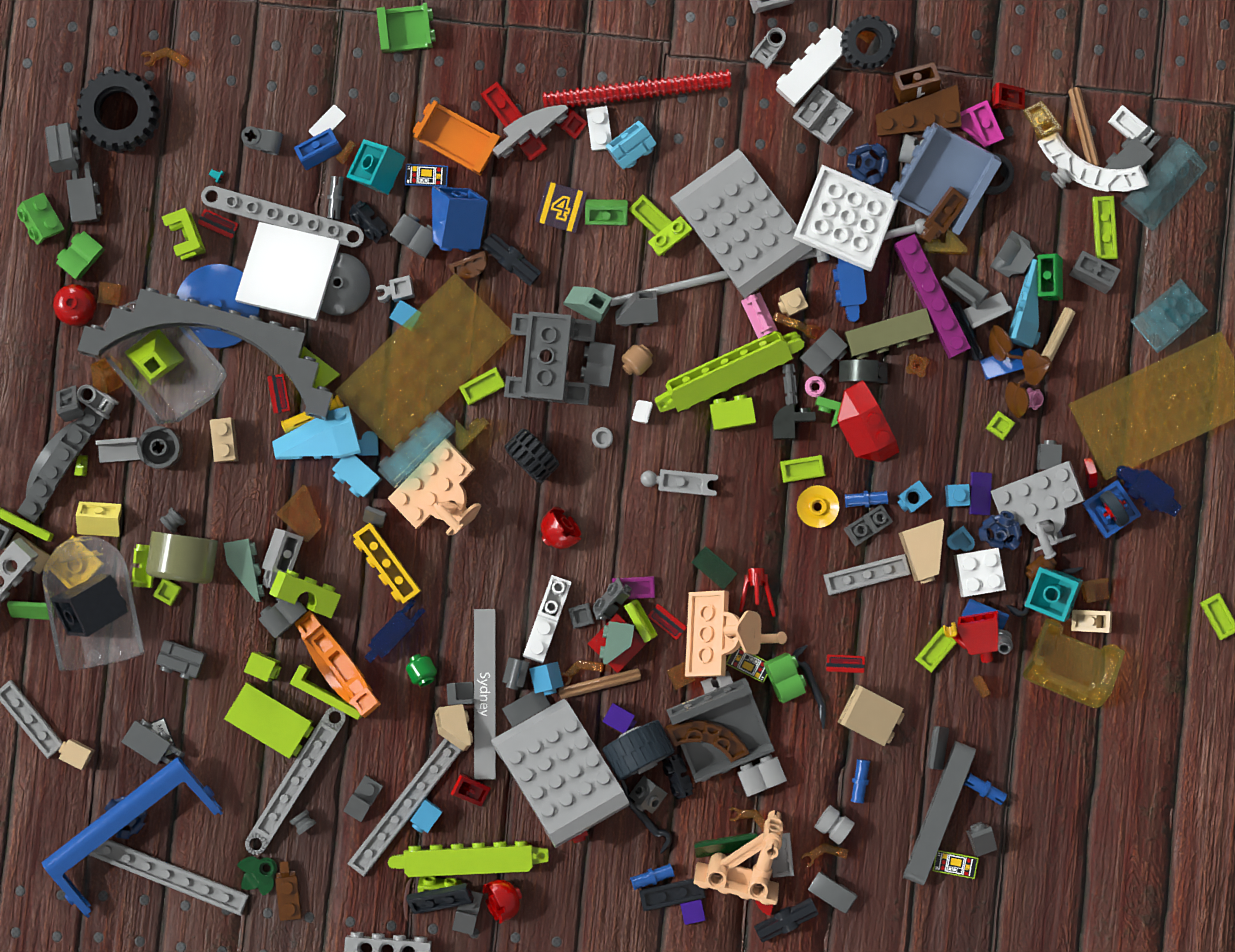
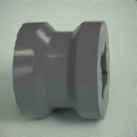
M172 507L168 510L166 516H162L159 519L173 534L177 532V528L180 525L186 523L185 519Z
M307 809L289 821L292 825L296 826L299 835L316 824V821L310 818Z

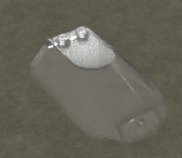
M137 300L123 306L130 308L133 313ZM109 318L107 319V321L105 322V324H104V326H103V328H104L103 331H106ZM190 327L160 329L181 354L184 361L152 385L148 383L124 354L125 351L151 331L131 337L103 353L109 365L157 424L180 422L214 398L227 377L223 366Z
M92 536L75 537L60 544L48 561H46L42 579L59 670L62 672L88 669L129 660L145 654L129 571L121 553L107 541ZM100 574H111L117 581L120 595L126 600L128 613L89 637L68 636L50 598Z

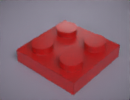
M618 614L610 620L627 624ZM604 627L588 643L599 656L601 646L606 645V638L602 637ZM633 631L631 647L608 664L618 673L647 642L645 643L642 637Z

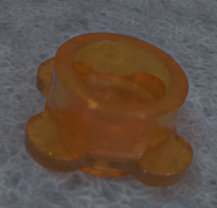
M911 354L909 356V365L905 369L908 374H917L920 378L924 377L929 359Z

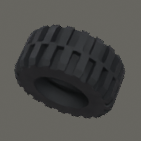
M111 69L106 74L103 72L96 74L98 78L95 80L91 78L87 82L89 84L86 89L82 88L80 92L82 97L77 100V106L79 107V111H76L77 118L80 120L79 125L86 133L85 135L96 145L110 152L124 153L126 150L132 152L135 151V147L146 145L145 141L148 138H153V131L158 129L160 124L158 122V118L161 117L160 103L154 90L139 75L129 73L127 70L121 69L116 71ZM115 93H127L136 100L138 105V113L134 122L122 130L107 128L100 118V109L103 102Z

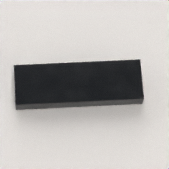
M694 878L639 890L643 911L706 898L704 888L694 884Z
M467 883L408 894L406 901L413 914L471 904L474 901V897Z

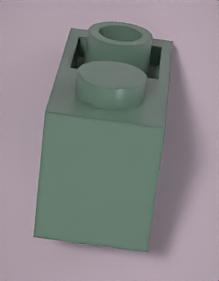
M573 286L563 305L600 324L610 309L612 297L595 288Z
M609 621V625H604L602 637L606 638V645L601 646L599 656L600 659H603V664H608L631 647L634 625Z

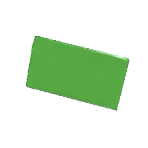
M586 199L585 225H627L628 201Z
M9 601L7 603L10 616L13 618L53 619L54 606L52 603Z

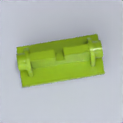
M680 216L650 239L648 243L658 256H664L675 243L689 236L693 229Z
M136 544V548H134L133 563H138L139 568L133 567L131 582H133V587L152 588L154 577L146 573L149 545Z
M422 876L419 878L418 892L462 884V881L454 878L442 879L435 878L434 876Z

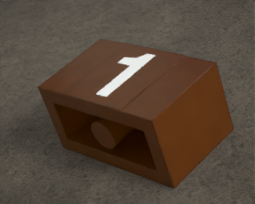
M934 62L894 73L892 86L900 104L938 92L941 79Z

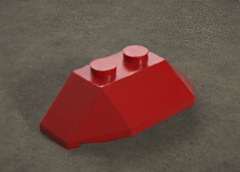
M862 380L844 390L837 422L854 456L882 462L899 453L897 441L865 382Z

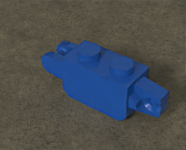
M838 258L836 269H833L834 282L838 281V290H835L836 303H840V307L845 306L848 321L855 322L860 318L859 305L867 300L864 269Z

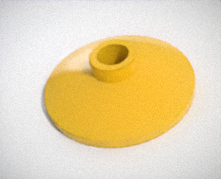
M820 485L811 486L799 496L797 512L800 519L808 526L815 528L825 527L836 519L839 512V501L831 489ZM815 503L821 504L820 511L814 509Z

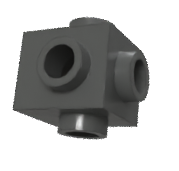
M643 776L629 794V797L635 801L633 805L643 812L646 809L653 814L668 793L646 776Z

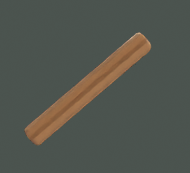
M1079 87L1069 89L1068 92L1086 162L1099 167L1100 164L1081 90Z
M633 669L559 688V695L561 699L640 680V670Z

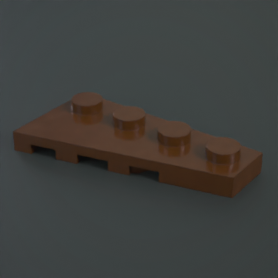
M958 84L876 114L878 137L924 132L927 126H932L933 122L946 129L961 128Z

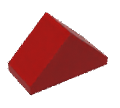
M1000 82L995 83L992 88V109L1025 110V88Z
M461 773L451 795L482 807L491 788Z

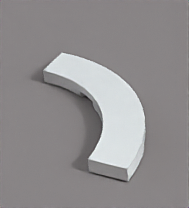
M1058 132L1038 141L1042 151L1058 168H1062L1072 180L1084 186L1108 192H1125L1149 185L1141 165L1118 170L1092 165L1073 153L1064 143Z

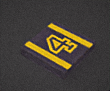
M547 181L535 222L576 234L587 192Z

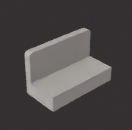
M1002 292L983 300L977 309L971 306L965 309L964 312L972 329L1010 312L1012 307L1008 306Z
M140 438L95 441L99 448V462L141 460L137 452V443Z

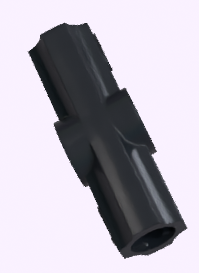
M493 232L481 246L496 258L502 267L511 274L514 273L530 287L542 273L528 262L523 254L513 246L507 245Z
M810 897L792 907L788 906L779 910L772 917L755 925L754 928L763 943L781 933L785 934L800 926L799 924L816 917L819 913Z

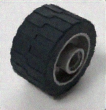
M659 720L652 721L643 726H637L623 733L615 741L602 749L619 781L655 767L659 761L670 756L675 751Z

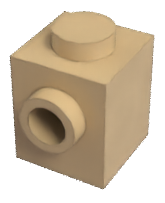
M799 287L779 297L780 302L778 306L782 314L786 313L788 318L808 308V304Z
M68 739L67 742L64 741L59 749V753H61L59 759L83 770L86 768L95 750L74 739Z

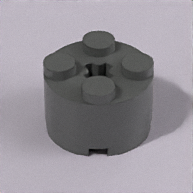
M154 426L142 433L137 443V452L139 458L146 465L163 470L173 467L181 460L183 443L175 431L162 426ZM159 443L164 445L162 453L156 451V448L159 447Z

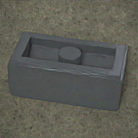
M933 726L927 767L930 769L942 770L944 767L949 728Z

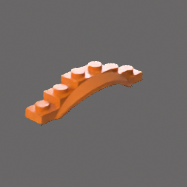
M309 610L294 623L300 631L302 640L319 671L344 701L353 705L364 718L381 705L372 693L373 690L365 681L364 675L344 648L337 643L329 630L322 625L314 612Z

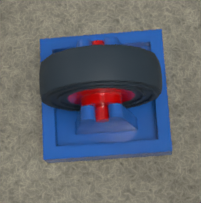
M1118 480L1081 503L1105 539L1141 516Z

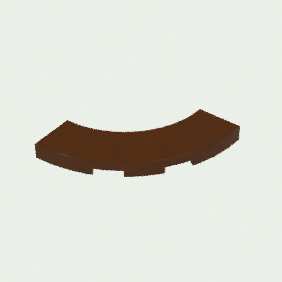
M698 719L684 720L674 725L665 726L675 747L690 742H707L721 750L731 763L750 754L744 742L733 731L715 722Z

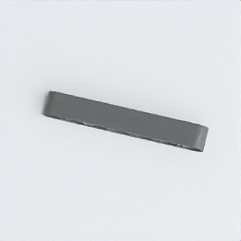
M957 741L953 744L905 868L903 878L922 886L925 884L974 758L975 748Z

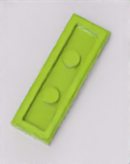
M1114 196L1092 197L1096 257L1101 260L1118 259Z
M0 507L1 519L45 541H52L53 533Z

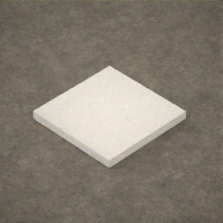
M822 165L793 239L871 272L898 200L893 201L892 194Z
M259 222L235 298L236 302L317 321L340 241Z

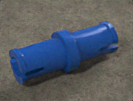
M864 491V493L845 494L846 508L853 506H865L866 508L869 505L888 504L887 491L869 493Z
M857 759L855 777L852 778L854 783L852 802L864 803L866 785H869V780L867 779L869 760Z
M969 773L963 785L977 791L979 796L987 797L999 805H1002L1007 797V793L992 786L991 782H985L972 775V773Z
M669 863L654 870L652 868L647 869L648 872L630 877L635 891L641 887L650 884L654 886L658 881L674 877V872Z

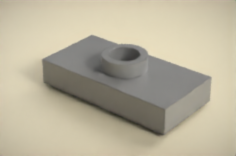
M783 833L782 846L778 850V856L773 859L772 863L773 878L794 876L790 833Z

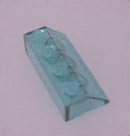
M1179 137L1147 172L1146 177L1149 185L1132 190L1120 204L1153 231L1204 173L1207 166L1198 153Z
M438 410L435 413L431 411L423 419L425 423L420 428L416 426L408 434L410 438L405 443L401 441L393 449L395 453L390 458L386 456L378 464L380 466L378 471L394 488L397 489L444 439H448L457 430Z

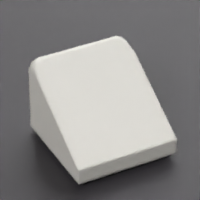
M638 400L632 420L644 424L648 423L653 406L652 402Z

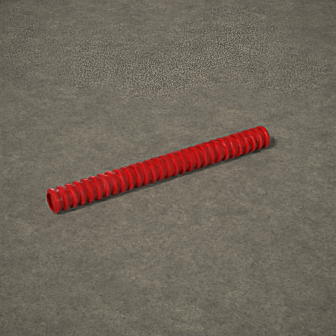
M726 69V72L719 70L718 73L716 71H713V73L706 72V74L701 72L700 75L693 73V76L687 74L686 77L680 75V77L674 76V78H670L668 76L667 79L661 77V80L654 78L653 81L651 79L645 82L644 80H641V82L636 80L635 83L628 81V84L622 82L621 85L615 83V85L608 84V86H605L603 84L602 87L596 85L595 88L589 86L588 89L582 87L580 90L579 88H576V90L571 88L569 91L563 89V92L556 90V93H553V91H550V93L543 92L542 96L544 108L566 105L567 107L578 105V107H581V104L587 106L588 103L594 105L596 102L598 104L604 102L605 104L607 101L613 103L614 100L620 102V99L627 101L628 98L630 100H633V98L640 99V97L646 99V96L653 98V95L659 97L661 94L663 96H666V94L672 95V93L678 95L679 92L685 94V91L692 93L693 90L698 92V90L705 91V89L710 91L711 88L718 90V87L724 89L726 86L731 88L732 80L731 72L729 69Z

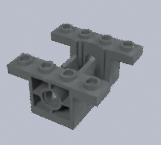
M530 311L529 315L513 313L511 335L526 336L522 377L506 376L504 397L589 405L591 384L568 382L566 380L570 340L595 342L597 321L575 319L572 315ZM550 351L552 359L548 362H543L544 352Z

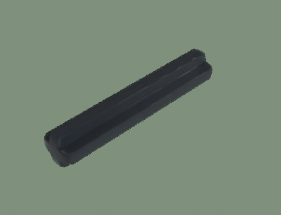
M960 302L950 304L971 347L969 351L973 360L978 361L982 359L984 353Z

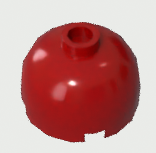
M78 284L62 287L55 295L53 302L55 314L60 321L77 327L88 323L93 318L97 306L93 293L88 288Z
M553 507L542 519V540L546 545L557 549L570 548L581 540L579 537L582 535L581 530L571 516L567 519L563 515L565 511L562 508Z
M502 879L493 880L483 885V894L488 893L489 900H485L493 918L496 921L499 920V924L510 920L518 913L520 899H522V894L518 887H514L512 883Z

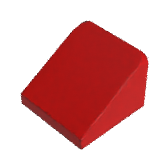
M568 108V113L566 114L568 117L560 124L556 122L555 125L576 139L588 122L574 110Z

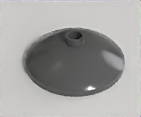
M337 253L321 305V311L334 316H344L357 311L367 300L370 292L369 273L363 263L356 257L346 253ZM336 279L341 280L340 286H334Z

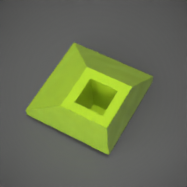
M160 329L151 331L124 352L150 385L184 361V358Z

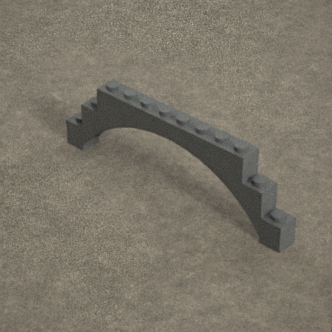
M149 287L146 290L140 289L133 313L130 308L119 306V309L112 308L106 331H103L104 328L97 325H91V327L84 326L78 352L100 360L103 353L117 344L145 332L163 328L200 327L235 336L261 350L282 368L300 393L306 406V416L327 420L333 400V393L329 392L330 389L318 386L317 389L314 388L320 366L314 358L304 356L303 359L300 358L306 340V335L302 333L303 330L300 328L290 327V329L282 327L281 323L275 321L265 323L256 316L243 317L238 311H221L220 307L208 304V307L200 305V302L197 300L188 299L184 301L179 299L178 295L167 293V296L159 294L158 290Z

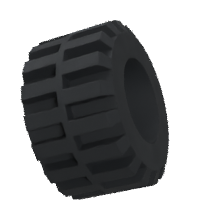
M871 15L860 16L850 22L842 33V40L840 42V47H842L841 53L842 56L846 57V62H850L852 67H858L863 71L869 69V71L874 70L886 63L892 56L896 45L894 43L896 39L895 34L893 35L892 27L887 25L888 22L880 20L879 16L871 17ZM870 31L878 37L880 47L875 54L866 55L859 51L856 46V37L859 33Z
M522 428L504 446L506 452L538 483L542 484L560 466L556 457L527 429Z

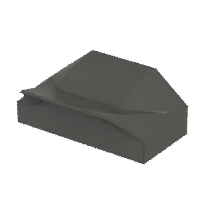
M1012 230L991 263L990 268L1007 278L1012 274H1023L1035 256L1030 247V241Z

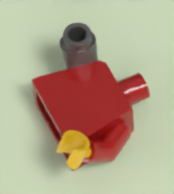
M998 611L958 617L957 627L955 622L951 623V627L943 625L946 637H952L963 649H967L970 655L980 654L981 662L983 663L991 662L994 659L992 652L999 651L1001 654H1008L1013 648L1011 633L1007 630L999 629Z

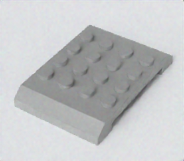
M739 149L670 197L673 204L698 234L744 299L813 250L811 246L793 239L797 229L796 223Z
M565 699L560 700L491 740L493 747L512 774L555 848L629 806V801L624 791Z

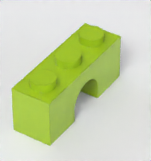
M287 569L285 573L278 570L269 592L270 595L295 605L299 595L307 592L309 600L306 608L332 618L341 596L334 592L335 587L325 583L321 587L316 585L317 580L307 576L303 580L298 578L299 574Z

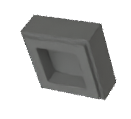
M589 603L568 608L574 629L594 623Z

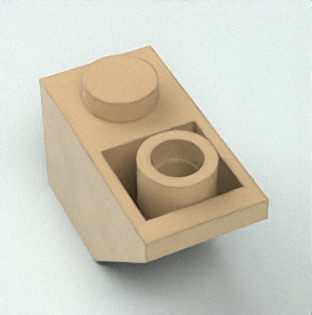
M463 704L439 707L434 713L438 734L462 751H467L471 743H473L472 732L468 731L467 727L469 722L467 710L464 711Z

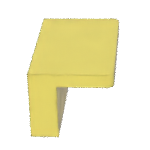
M79 501L76 512L77 533L81 535L119 537V520L122 505Z

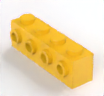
M372 523L367 524L353 535L356 539L353 541L360 552L364 550L368 555L366 558L367 562L372 568L376 567L381 574L378 577L385 586L387 584L390 585L393 590L391 594L398 603L401 601L405 604L422 592Z

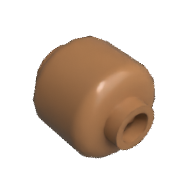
M642 344L640 346L633 345L622 356L624 364L622 368L629 375L635 374L640 376L652 365L653 354Z

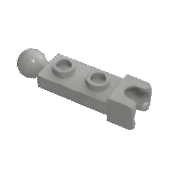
M660 469V476H657L653 471H645L640 478L641 483L645 487L659 484L658 491L704 496L717 495L715 490H710L707 487V483L709 481H716L718 475Z

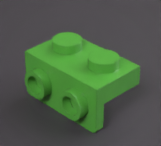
M44 193L22 201L17 208L19 219L25 223L30 238L37 245L41 244L44 239L64 230Z

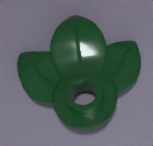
M250 856L237 864L242 871L246 872L241 883L242 889L252 890L258 888L263 896L272 890L274 886L273 876L277 872V864L273 859L266 857L260 860ZM265 864L270 865L271 869L269 872L264 871L263 866Z

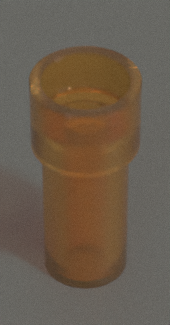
M349 140L335 159L345 164L356 144Z

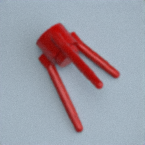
M764 568L748 569V575H744V587L739 612H743L749 582L750 586L755 587L756 605L760 603L759 586H763L764 583L771 614L775 617L776 613L768 584V574H765Z

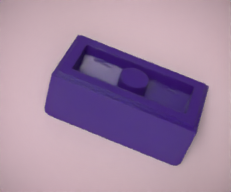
M970 472L969 514L990 515L992 473Z

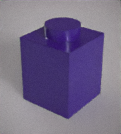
M612 703L602 721L621 733L633 729L636 723L633 719L635 717L634 714L615 703Z

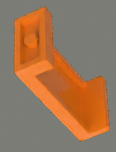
M433 100L432 104L428 103L423 111L425 116L422 122L418 121L412 131L415 133L414 139L481 176L493 155L492 149L499 144L501 137L495 133L488 132L443 107L435 100Z

